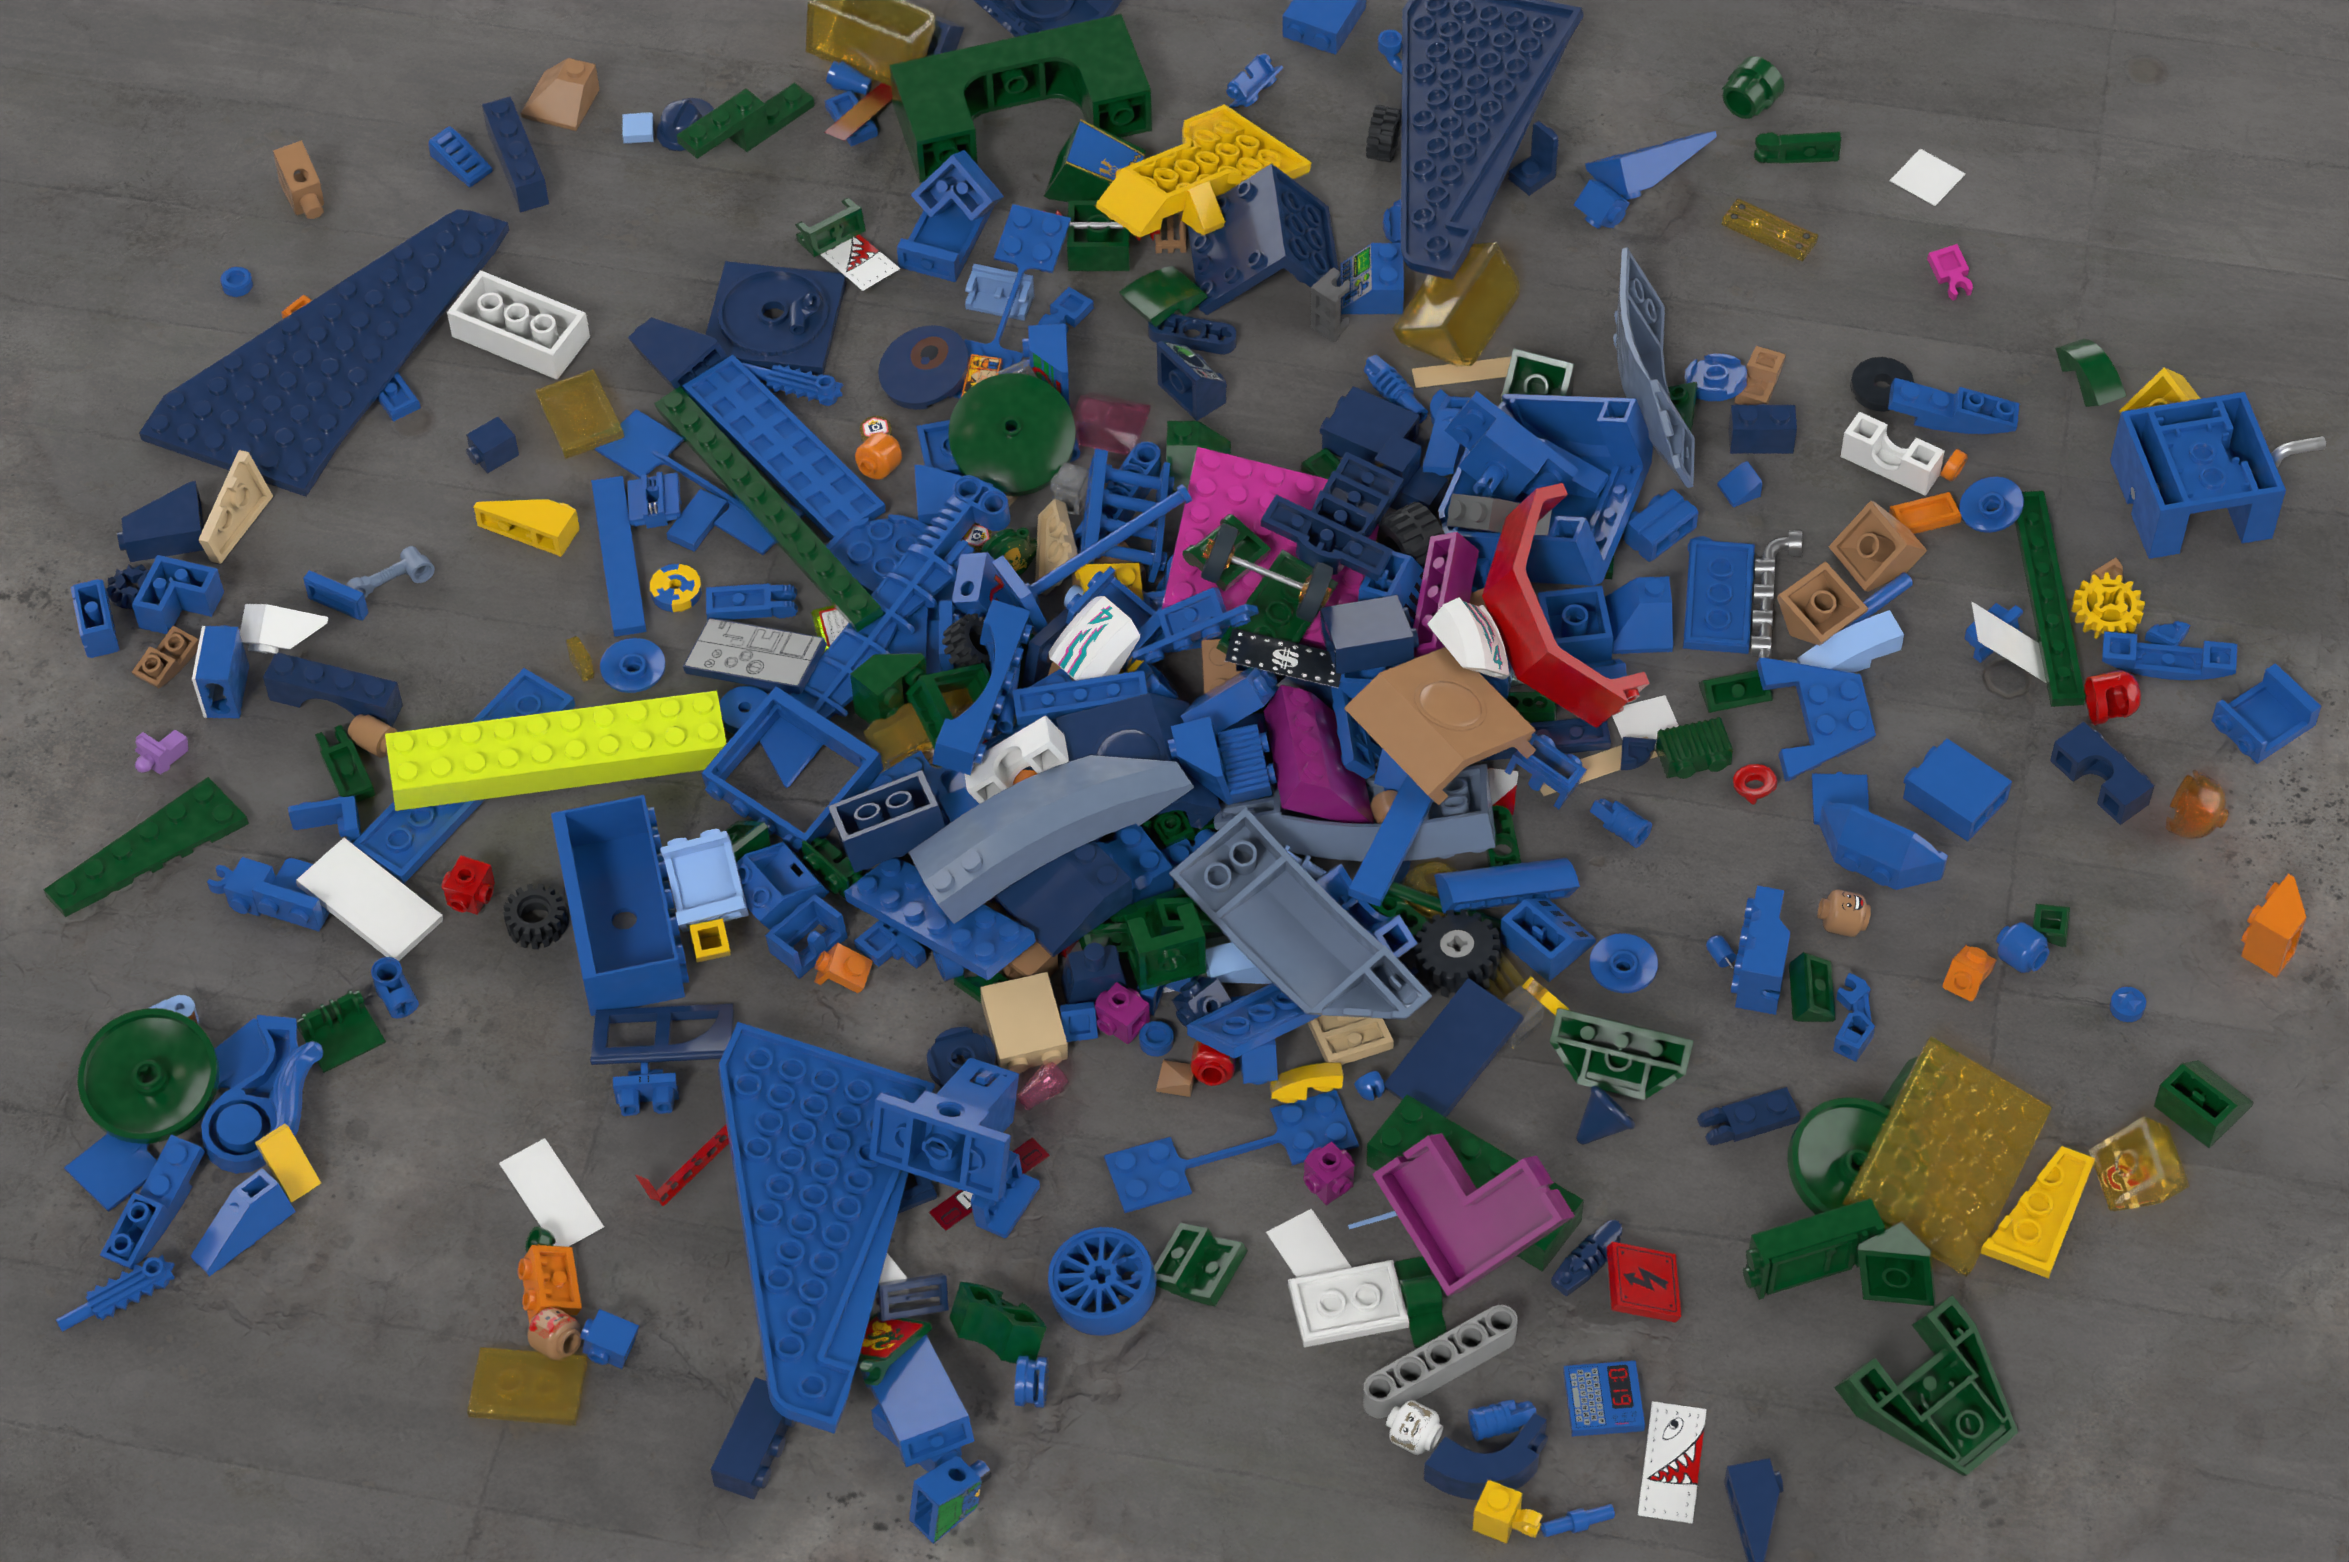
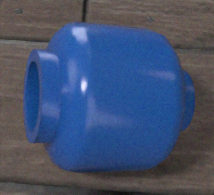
M2024 922L2016 923L2011 927H2004L1997 937L1996 942L1999 944L1997 949L1998 957L2020 973H2027L2031 970L2037 971L2043 966L2049 956L2047 938Z

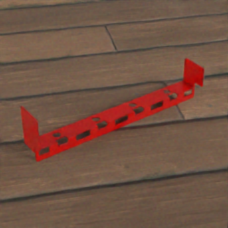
M727 1124L657 1191L648 1179L635 1175L649 1198L659 1201L661 1206H665L729 1144ZM723 1135L726 1136L722 1143L718 1141ZM716 1147L717 1150L708 1157L707 1153ZM699 1158L702 1159L698 1166L694 1164ZM691 1170L692 1174L684 1181L682 1177ZM675 1182L678 1183L674 1189L670 1188ZM667 1193L668 1197L662 1202L661 1198Z

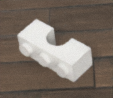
M1858 412L1844 432L1840 457L1926 496L1940 476L1945 451L1918 438H1915L1908 449L1900 448L1889 440L1886 433L1887 424Z
M1046 715L987 750L982 764L975 763L971 776L964 774L967 792L981 804L990 797L1013 786L1015 777L1026 767L1031 766L1039 774L1069 762L1064 734Z

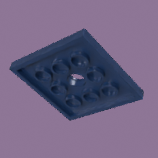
M725 261L705 335L714 337L728 357L734 355L741 363H748L771 370L773 365L778 366L780 364L783 367L789 365L791 370L800 368L803 373L811 371L813 375L824 374L847 283L846 276L842 273ZM808 293L817 294L821 299V304L817 312L805 320L804 333L800 335L792 334L789 330L791 305ZM769 309H780L784 312L775 319L763 316V313Z

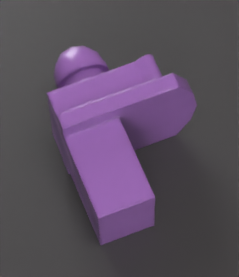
M174 730L158 742L142 732L136 737L135 741L137 745L135 751L141 755L137 758L135 768L141 773L152 769L160 775L168 771L170 765L188 751L187 737Z

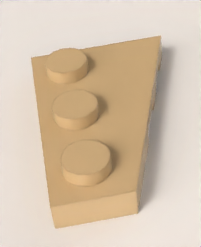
M238 451L199 537L200 544L210 561L221 564L273 497L251 455L246 451Z
M1054 499L1038 515L1035 581L1078 555L1066 503ZM1063 580L1056 583L1055 585H1053L1046 591L1042 592L1041 594L1046 596L1052 589H1054L1056 586H1059Z

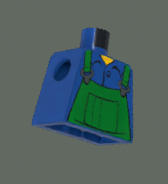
M954 1456L919 1477L913 1483L909 1520L933 1544L936 1543L977 1508L981 1485L991 1478L990 1469L981 1460H977L968 1466L960 1457Z

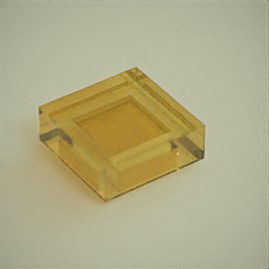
M574 636L567 639L566 643L570 661L582 681L586 682L594 678L591 657L579 637Z

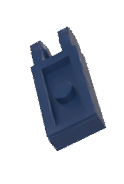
M1787 1087L1725 1105L1722 1108H1712L1700 1113L1697 1121L1702 1128L1726 1123V1125L1712 1129L1706 1134L1705 1137L1708 1144L1714 1146L1732 1140L1737 1142L1796 1124L1800 1120V1113Z

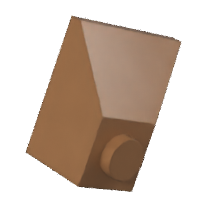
M567 58L546 70L523 108L521 117L577 131L600 90L596 64Z
M1870 501L1829 545L1831 551L1864 591L1867 592L1892 581L1902 573H1907L1927 552L1926 548L1908 527L1874 501Z

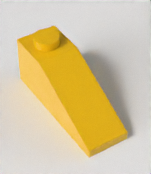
M549 499L476 502L473 506L479 527L561 557L580 530L576 509L568 504L557 503Z

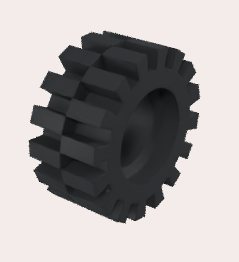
M1383 105L1375 106L1367 137L1366 157L1368 159L1389 163L1394 159L1401 131V109Z
M967 614L944 631L943 636L945 638L942 639V644L947 646L944 652L945 655H951L952 658L949 659L951 665L956 663V669L984 663L987 670H991L987 648L985 645L980 644L983 622L985 620L983 616L978 618V614Z
M528 884L527 891H523L521 887L516 889L517 897L510 894L508 897L509 903L505 902L504 904L505 912L503 914L507 932L516 944L520 941L521 947L527 948L528 944L531 943L532 949H538V943H543L544 948L550 946V939L556 943L559 940L558 933L563 935L566 931L567 915L564 901H562L559 892L555 894V889L550 886L545 890L544 884H538L537 889L533 888V884ZM544 910L548 912V916L540 922L528 923L523 921V916L530 911Z

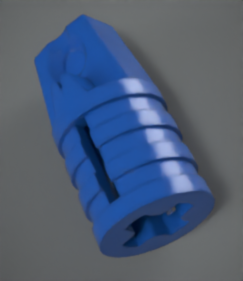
M1604 798L1595 800L1590 809L1593 815L1604 822V828L1611 833H1615L1616 836L1624 841L1629 842L1634 848L1642 845L1651 832L1652 823L1645 820L1642 816L1637 815V813L1629 810L1627 806L1618 801L1611 803Z
M1514 1399L1498 1402V1404L1481 1406L1477 1409H1469L1468 1420L1472 1435L1476 1441H1481L1483 1438L1488 1439L1493 1436L1503 1435L1504 1433L1510 1434L1519 1431V1426L1526 1425L1532 1415L1536 1413V1408L1530 1401L1515 1403Z

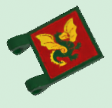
M877 1313L869 1319L858 1362H861L860 1370L870 1372L868 1378L864 1379V1384H880L888 1367L932 1329L931 1323L906 1318L881 1321L877 1318Z

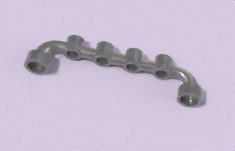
M1789 531V537L1777 538L1771 541L1765 547L1762 559H1755V578H1761V584H1754V604H1760V610H1753V630H1759V636H1752L1751 656H1758V659L1763 657L1771 659L1775 556L1781 550H1789V556H1802V531ZM1784 659L1787 662L1797 663V660Z

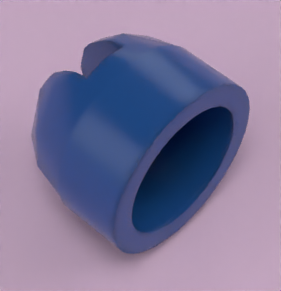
M1378 1071L1369 1072L1354 1083L1359 1095L1368 1101L1374 1100V1093L1380 1098L1385 1090L1383 1079Z

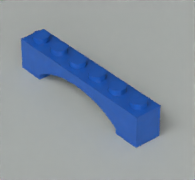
M992 600L983 622L980 644L985 645L989 653L991 677L980 697L968 710L953 720L945 718L936 741L932 764L970 776L975 763L982 764L987 745L983 744L985 739L991 740L996 721L992 720L994 714L1000 716L1006 697L1002 696L1003 690L1010 691L1015 675L1014 672H1011L1012 667L1019 668L1024 649L1020 648L1021 644H1028L1031 637L1033 625L1028 624L1029 610Z

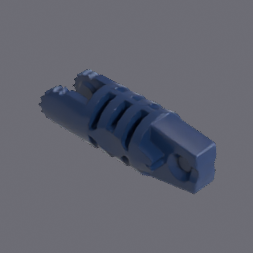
M1611 1219L1604 1223L1603 1226H1600L1592 1235H1588L1564 1259L1552 1276L1551 1285L1563 1295L1568 1296L1585 1284L1608 1261L1607 1246L1612 1241L1620 1243V1236H1622L1623 1230L1622 1224L1616 1221V1219Z

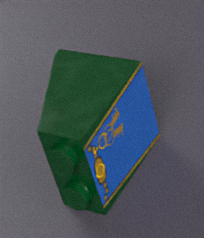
M1081 119L1057 155L1044 197L1062 202H1068V200H1099L1117 177L1116 171L1142 161L1146 150Z

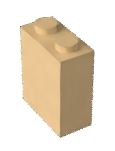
M1048 972L980 987L981 1004L991 1041L996 1050L998 1067L1022 1073L1031 1067L1040 1065L1054 1066L1062 1060L1068 1059L1067 1040Z

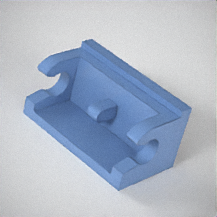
M974 264L966 285L965 292L969 294L965 302V308L1003 316L1018 272ZM1023 275L1009 318L1025 321L1034 298L1032 275Z

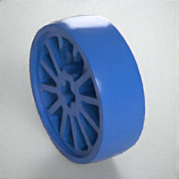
M1092 1228L1070 1237L1056 1251L1049 1266L1048 1289L1057 1313L1069 1326L1089 1335H1112L1129 1329L1148 1312L1155 1297L1156 1273L1148 1251L1133 1235L1116 1228ZM1112 1252L1110 1257L1106 1260V1253ZM1099 1253L1098 1260L1095 1261L1091 1254ZM1086 1259L1089 1265H1085L1079 1261ZM1071 1269H1072V1270H1074V1271H1076V1272H1078V1273H1070V1272H1071ZM1126 1272H1135L1131 1275L1130 1280H1122L1121 1278ZM1075 1285L1063 1292V1286ZM1082 1296V1298L1076 1306H1072L1069 1303L1074 1299ZM1127 1296L1131 1299L1127 1303L1121 1304L1117 1297ZM1095 1301L1096 1311L1094 1313L1086 1312L1090 1303ZM1112 1302L1116 1308L1111 1311L1103 1312L1104 1304Z

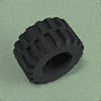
M1413 502L1382 517L1377 537L1378 543L1395 552L1412 556L1424 569L1430 537L1445 533L1436 517L1427 507L1419 502Z

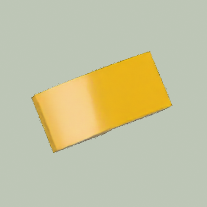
M1341 1063L1312 1064L1278 1075V1080L1270 1081L1271 1098L1278 1099V1101L1283 1103H1295L1298 1100H1307V1087H1313V1089L1321 1092L1332 1091L1334 1088L1342 1089L1343 1072Z

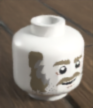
M1408 1401L1401 1408L1395 1406L1386 1422V1426L1391 1428L1389 1434L1391 1442L1415 1455H1420L1426 1450L1431 1452L1443 1431V1425L1439 1424L1440 1418L1438 1413L1416 1401Z

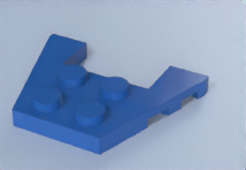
M1764 657L1758 659L1756 665L1763 690L1796 687L1810 741L1809 746L1781 749L1778 755L1785 782L1797 778L1798 775L1808 770L1811 771L1821 766L1822 763L1836 756L1839 757L1874 739L1876 733L1861 674Z

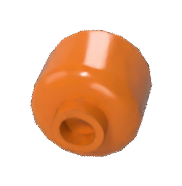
M874 433L857 448L855 460L859 470L864 475L880 480L887 477L900 465L902 452L899 442L894 437L884 433Z

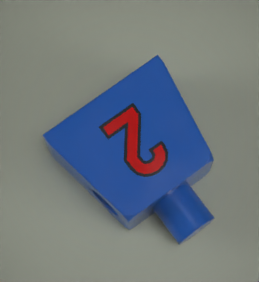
M988 552L960 555L952 601L953 605L964 616L967 614H978V618L982 616L985 618L992 600L1011 604L1012 602L992 563L994 558Z

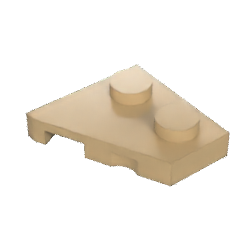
M1322 1015L1307 1022L1326 1063H1341V1065L1393 1049V1039L1383 1018Z

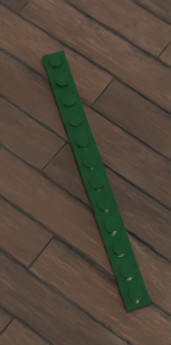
M680 386L654 403L662 417L684 438V441L856 632H859L884 615L881 606Z

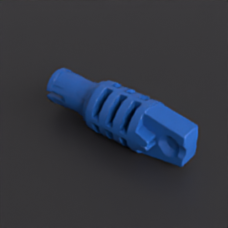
M1378 355L1368 357L1364 372L1367 374L1373 387L1386 401L1419 414V424L1422 423L1428 416V410L1414 397L1413 388L1394 367L1388 365Z

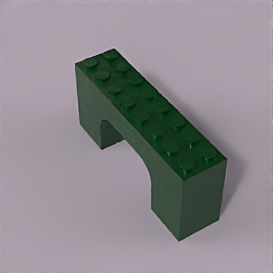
M1122 14L889 65L893 107L920 183L928 179L953 154L964 150L978 165L976 132L973 120L988 112L1047 99H1063L1077 105L1082 111L1086 122L1119 138L1152 131L1151 88Z

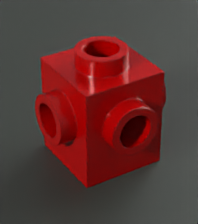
M460 855L452 871H448L442 881V890L444 891L447 905L458 912L463 913L467 911L478 915L483 905L488 904L493 895L495 880L490 864Z

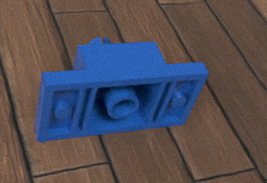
M1478 391L1474 393L1444 430L1455 441L1469 450L1458 467L1477 481L1473 486L1476 494L1485 487L1480 497L1491 498L1494 494L1501 500L1512 502L1521 491L1529 496L1537 488L1563 483L1566 487L1579 471L1573 464Z

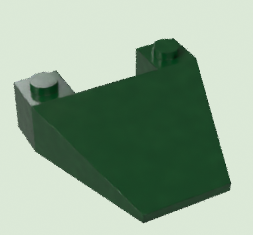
M1951 1295L1936 1304L1912 1324L1913 1328L1934 1354L1899 1383L1895 1384L1876 1358H1873L1857 1368L1834 1388L1856 1417L1955 1472L1966 1476L2015 1436L2018 1430L1976 1324L1955 1297Z

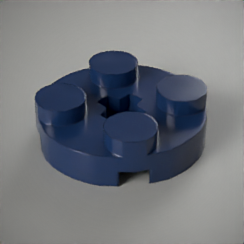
M956 1027L942 1032L935 1038V1044L931 1049L929 1048L927 1053L930 1077L940 1088L963 1066L955 1064L958 1055H963L965 1059L973 1058L995 1066L997 1065L996 1050L990 1038L985 1034L981 1036L978 1033H973V1029L968 1027Z

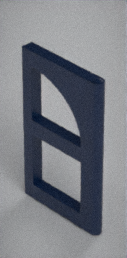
M711 1004L596 1010L590 1057L591 1065L721 1059L733 1033L734 1005ZM716 1019L712 1027L699 1037L687 1042L670 1045L672 1021ZM657 1021L654 1046L608 1048L610 1024Z

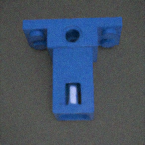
M969 1058L937 1094L925 1091L915 1103L881 1093L875 1099L869 1159L998 1202L1004 1195L1011 1135L1003 1132L1014 1119L1019 1073ZM994 1078H996L988 1087H986Z

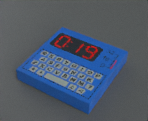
M1636 1361L1569 1365L1563 1367L1572 1437L1641 1432L1645 1430Z

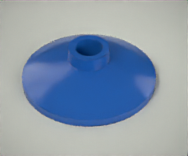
M1987 477L1976 481L1966 489L1961 497L1959 510L1963 521L1970 528L1979 532H1997L2009 527L2019 518L2024 507V498L2021 489L2013 481L2003 477Z
M629 638L616 642L605 651L600 661V672L605 683L611 688L625 693H636L651 688L662 678L666 667L662 650L653 642L641 638Z
M1620 933L1607 936L1594 946L1590 954L1589 967L1594 979L1604 988L1617 993H1633L1644 989L1654 980L1658 970V958L1652 946L1644 939L1635 935ZM1622 967H1623V968H1626V969H1628V970H1627V971H1622V970H1619L1618 968H1622Z

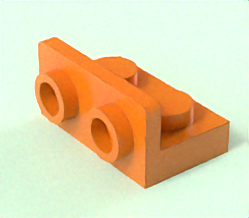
M531 1245L525 1257L519 1261L518 1277L520 1280H523L524 1285L522 1303L524 1310L528 1312L529 1323L536 1314L549 1307L558 1308L568 1315L577 1316L582 1306L572 1247Z

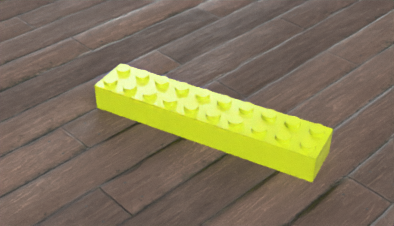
M717 691L385 734L395 811L705 770L727 744Z

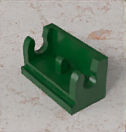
M846 198L842 200V203L847 209L811 227H808L802 221L795 224L797 229L801 231L796 234L797 241L814 257L866 231L862 207L856 205L851 199Z

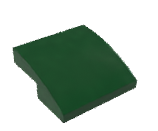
M1174 266L1148 273L1119 291L1122 299L1155 328L1176 310L1185 316L1207 298L1204 291Z
M1180 1223L1154 1265L1156 1286L1188 1300L1215 1307L1246 1255L1247 1249L1243 1242L1214 1237L1209 1228Z

